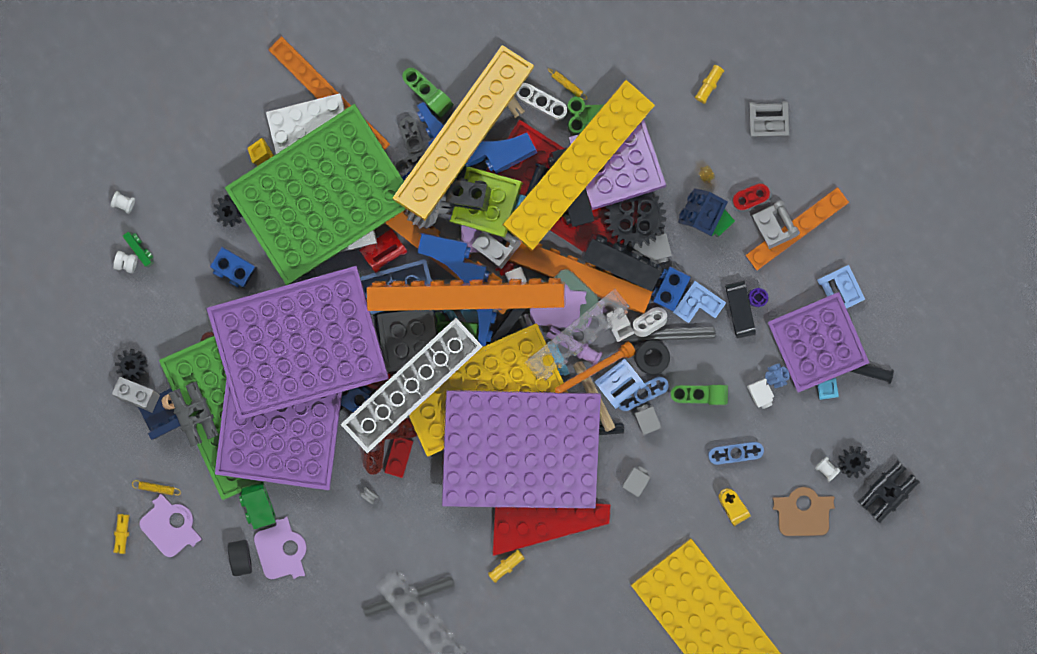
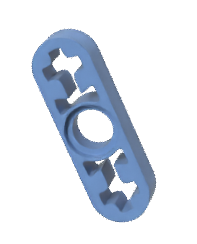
M656 377L645 382L646 386L644 388L648 391L646 399H639L637 391H635L634 397L638 403L634 404L633 400L628 403L629 407L626 408L624 405H620L618 408L623 411H629L665 393L669 387L668 381L663 377ZM657 380L665 383L663 390L655 389L653 390L655 394L651 395V390L647 387L648 384H651V387L657 385Z
M758 442L713 447L708 452V459L716 465L755 460L762 457L764 448ZM753 445L756 448H760L756 456L753 453H746L748 457L744 458L745 451L743 446H746V450L753 449ZM733 448L741 450V456L737 459L732 458L730 455ZM724 449H727L729 460H725V456L719 457V461L712 458L716 450H718V453H725Z

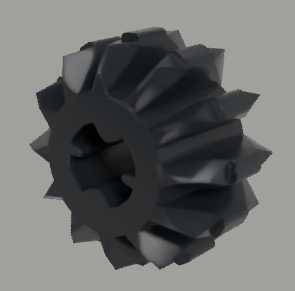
M224 195V199L218 198L219 204H214V208L218 209V211L213 213L215 216H220L216 221H223L224 227L228 224L234 227L235 222L238 224L242 223L240 217L243 216L230 196ZM227 208H230V210L233 211V214H229Z
M130 349V353L124 350V357L121 355L117 356L121 360V363H115V366L121 367L116 371L117 374L124 372L121 376L125 379L128 376L129 381H133L134 377L139 380V373L142 375L146 374L142 367L147 368L148 364H143L142 362L147 360V357L140 358L142 352L138 351L135 354V349ZM134 361L133 365H136L135 368L129 369L130 365H128V362Z
M849 446V452L843 449L842 452L845 456H838L843 462H839L837 465L839 467L844 466L840 472L842 474L847 472L848 478H851L852 474H854L855 478H859L858 472L865 475L866 473L863 468H870L869 465L865 464V462L870 461V458H864L867 455V451L861 452V447L857 446L855 451L853 446ZM856 457V461H858V464L853 465V467H851L852 464L850 463V460H854Z

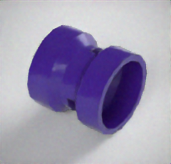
M762 288L752 289L748 293L750 305L753 307H762L768 301V293Z

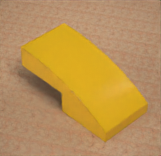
M263 138L247 148L252 163L257 166L274 156Z

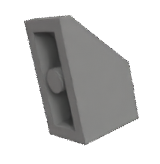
M667 234L656 236L655 242L649 239V246L643 242L642 248L638 246V243L633 248L634 251L639 252L644 257L654 259L659 263L668 261V257L672 256Z

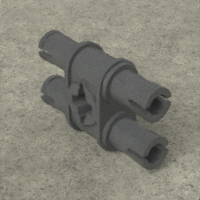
M197 381L185 386L192 400L190 405L185 403L180 388L168 393L175 407L174 414L176 413L179 420L180 429L185 431L191 447L202 443L195 427L197 423L202 424L207 439L219 435L212 420L214 415L211 414L206 402L207 398L202 396ZM194 411H198L196 415H194L193 417H189L191 413H193Z

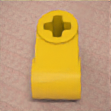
M729 488L720 491L719 501L734 526L751 517L746 506L735 491ZM727 493H728L729 495H733V496L730 497V499H731L730 502H728L727 500H725V499L727 498V497H726V494H727Z

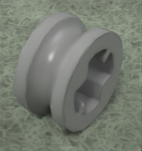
M364 487V492L359 494L371 504H374V499L379 497L367 487Z

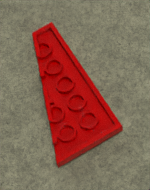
M596 503L595 508L495 507L493 556L610 524L611 504Z

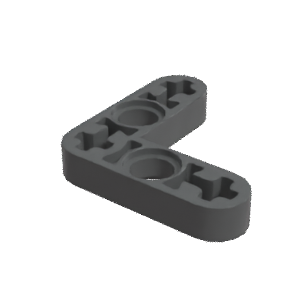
M410 117L403 118L399 125L410 157L393 162L396 169L401 163L408 165L407 173L400 174L402 178L407 177L412 171L408 161L412 159V163L418 162V158L422 157L426 152L415 120ZM406 121H409V123L414 124L411 127L412 133L417 132V135H412L406 139L405 135H409L407 129H403V126H405ZM412 139L420 141L418 149L414 150L409 147V142Z

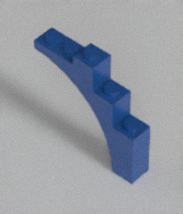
M422 102L417 105L420 110L417 114L421 122L425 121L428 128H426V132L430 139H435L444 125L432 115L427 105ZM528 133L502 141H482L465 165L472 167L488 158L486 163L490 171L494 170L496 174H499L538 152ZM434 139L428 142L429 146L434 141Z
M426 233L421 234L418 253L430 256L445 264L463 280V283H470L471 280L482 279L483 283L488 282L490 271H486L487 266L465 262V258L469 259L471 250L468 247V242ZM476 309L479 322L478 342L482 346H486L487 342H491L493 331H490V325L495 323L497 312H493L494 309Z

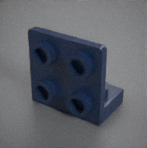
M694 188L687 197L688 202L685 208L679 214L678 223L693 227L708 236H712L728 201L709 191Z
M172 388L159 394L160 397L152 413L139 408L150 430L148 435L151 440L181 426L176 413L174 414V409H165L161 402L165 395L173 391Z

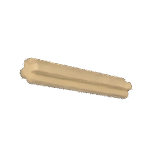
M582 361L573 365L577 374L587 370ZM591 377L581 381L587 393H598ZM601 399L600 420L608 432L613 430L615 425Z

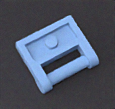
M849 265L817 280L828 297L834 294L828 282L833 279L846 309L865 300Z
M625 359L595 381V384L615 409L639 388L642 389L646 386ZM633 378L635 382L615 398L612 396L614 392Z

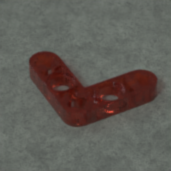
M405 418L398 425L396 432L389 433L378 443L379 447L376 451L366 453L364 450L363 467L370 475H375L382 469L385 440L418 436L414 427L412 428L413 424L410 418Z

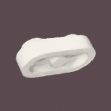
M655 307L639 316L633 322L634 333L640 337L650 335L666 324L667 312L663 308Z

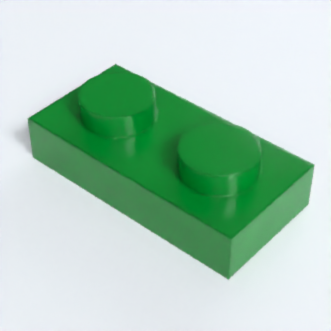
M128 231L123 235V238L145 267H150L154 264L152 260L154 256L148 248L144 249L140 244L142 240L136 233L133 234Z

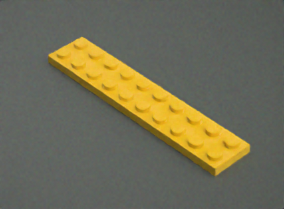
M502 45L393 196V200L425 221L532 72L534 65Z
M625 80L502 225L532 251L655 105L630 82Z

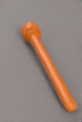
M629 341L622 344L618 352L557 386L555 393H563L621 358L625 359L626 357L634 356L636 351Z

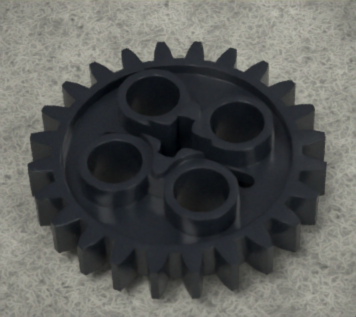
M654 191L605 207L610 212L604 213V217L609 218L604 221V224L610 225L607 228V232L613 231L611 238L617 236V243L623 240L625 247L628 243H631L633 249L635 244L638 243V246L642 248L643 242L649 246V239L654 242L656 241L655 234L661 236L662 233L659 229L665 228V225L661 222L667 220L666 217L662 216L666 213V210L660 209L664 203H657L659 196L652 197ZM638 201L637 217L639 218L636 222V233L633 234L632 216L634 213V202ZM628 203L631 205V210L625 211L621 208V205ZM642 205H648L651 208V210L649 212H643L640 209V207ZM627 222L630 228L624 230L620 227V223ZM645 223L649 226V230L642 231L639 225Z

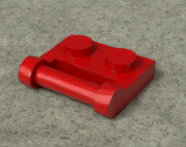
M392 229L378 237L376 244L364 246L359 250L375 274L380 271L381 267L396 257L408 253Z

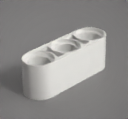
M523 83L516 93L517 98L521 102L554 120H562L566 116L567 107L563 102L528 83ZM522 88H528L530 95L522 97L519 91ZM539 97H544L547 100V104L540 107L537 105L536 100ZM554 107H562L564 113L560 116L553 113Z

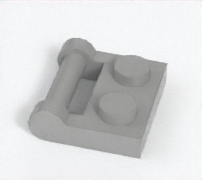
M783 101L779 104H755V102H749L750 137L789 136L788 101ZM781 111L782 116L756 117V112Z
M778 201L773 206L752 215L769 249L800 234L799 229L791 221L783 201ZM774 214H780L788 229L787 232H782Z
M482 232L472 246L502 269L521 245V241L507 232L504 239L510 245L506 248L490 236V233Z

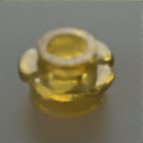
M710 166L700 167L699 175L704 182L708 181L711 183V180L715 179V175Z

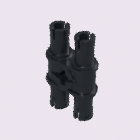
M898 460L887 472H882L877 481L869 486V491L857 501L867 510L877 498H881L883 504L871 515L879 523L891 511H896V508L905 499L909 498L908 494L920 483L911 474L901 486L895 484V480L906 470L905 466H901L902 464ZM884 487L888 489L892 488L891 493L894 497L889 495L885 496L887 492L885 491Z

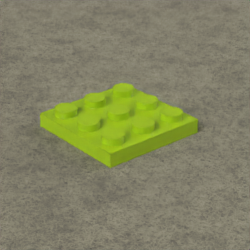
M467 167L464 179H467L470 183H475V180L484 181L492 189L488 210L480 211L454 207L450 222L505 238L508 230L502 224L514 212L523 183L518 180ZM463 188L460 189L458 196L463 194ZM478 191L475 194V199L481 197L482 191Z

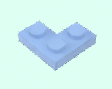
M694 281L673 313L687 323L691 321L699 308L713 318H716L726 302Z

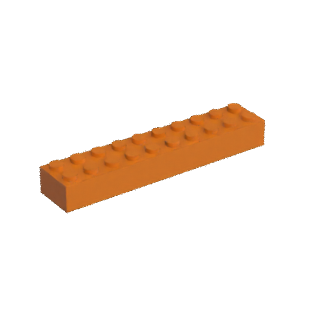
M532 278L529 282H522V279H510L508 283H502V279H491L489 283H483L482 279L471 280L470 283H463V280H452L450 284H444V280H433L430 284H425L423 280L413 281L411 284H405V281H393L391 285H386V281H375L371 286L367 287V311L564 308L566 305L565 281L561 282V278H549L548 282H541V278Z

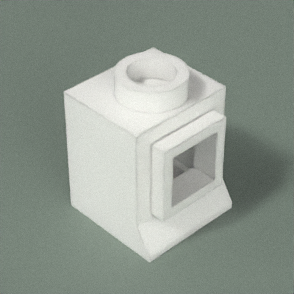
M621 307L606 314L608 317L606 321L617 342L635 334Z
M765 378L747 386L756 407H762V409L773 405L772 398L774 397L769 385H766L767 379Z

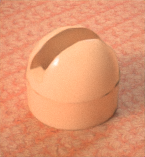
M165 395L161 400L162 406L165 409H174L173 402L171 404L168 403V400H171L170 395Z

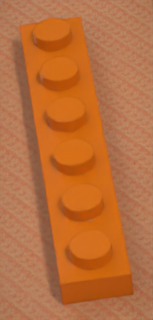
M837 187L792 220L794 226L800 231L798 236L771 249L768 248L764 241L746 254V258L756 271L847 205L849 201ZM786 226L781 228L783 233L788 231Z

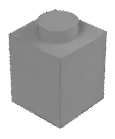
M646 404L637 408L638 412H635L634 415L643 435L661 428L653 406L648 407Z
M640 466L638 468L632 467L622 487L639 497L651 478L647 475L649 471Z

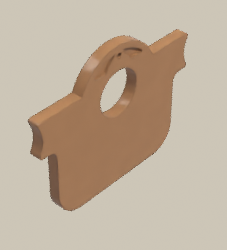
M799 487L793 490L789 497H773V510L779 511L780 532L785 536L826 534L829 530V510L835 509V497H818L815 491L807 487ZM804 495L810 498L811 506L807 510L798 509L796 501L800 496Z

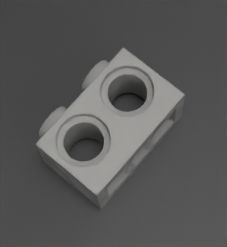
M119 377L112 392V395L117 399L151 413L160 397L154 390Z

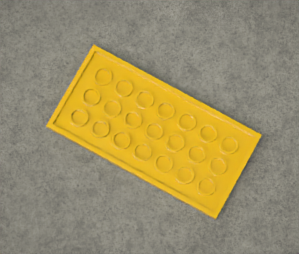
M533 324L479 349L409 414V418L427 457L444 450L446 390L555 392V388L564 383L538 324Z
M691 538L631 584V587L684 654H781Z

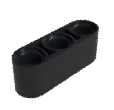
M745 281L725 284L736 338L756 335Z

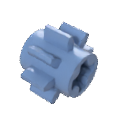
M780 363L768 367V372L765 375L767 383L774 385L775 389L787 385L786 381L789 380L788 369L781 367Z

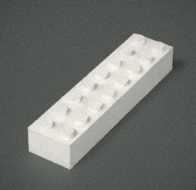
M455 318L352 413L341 426L368 453L483 346Z

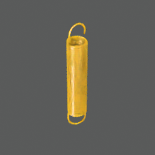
M557 70L554 74L552 73L551 77L557 80V82L566 87L575 96H581L583 90L574 85Z
M138 481V489L173 495L174 489H177L170 486Z

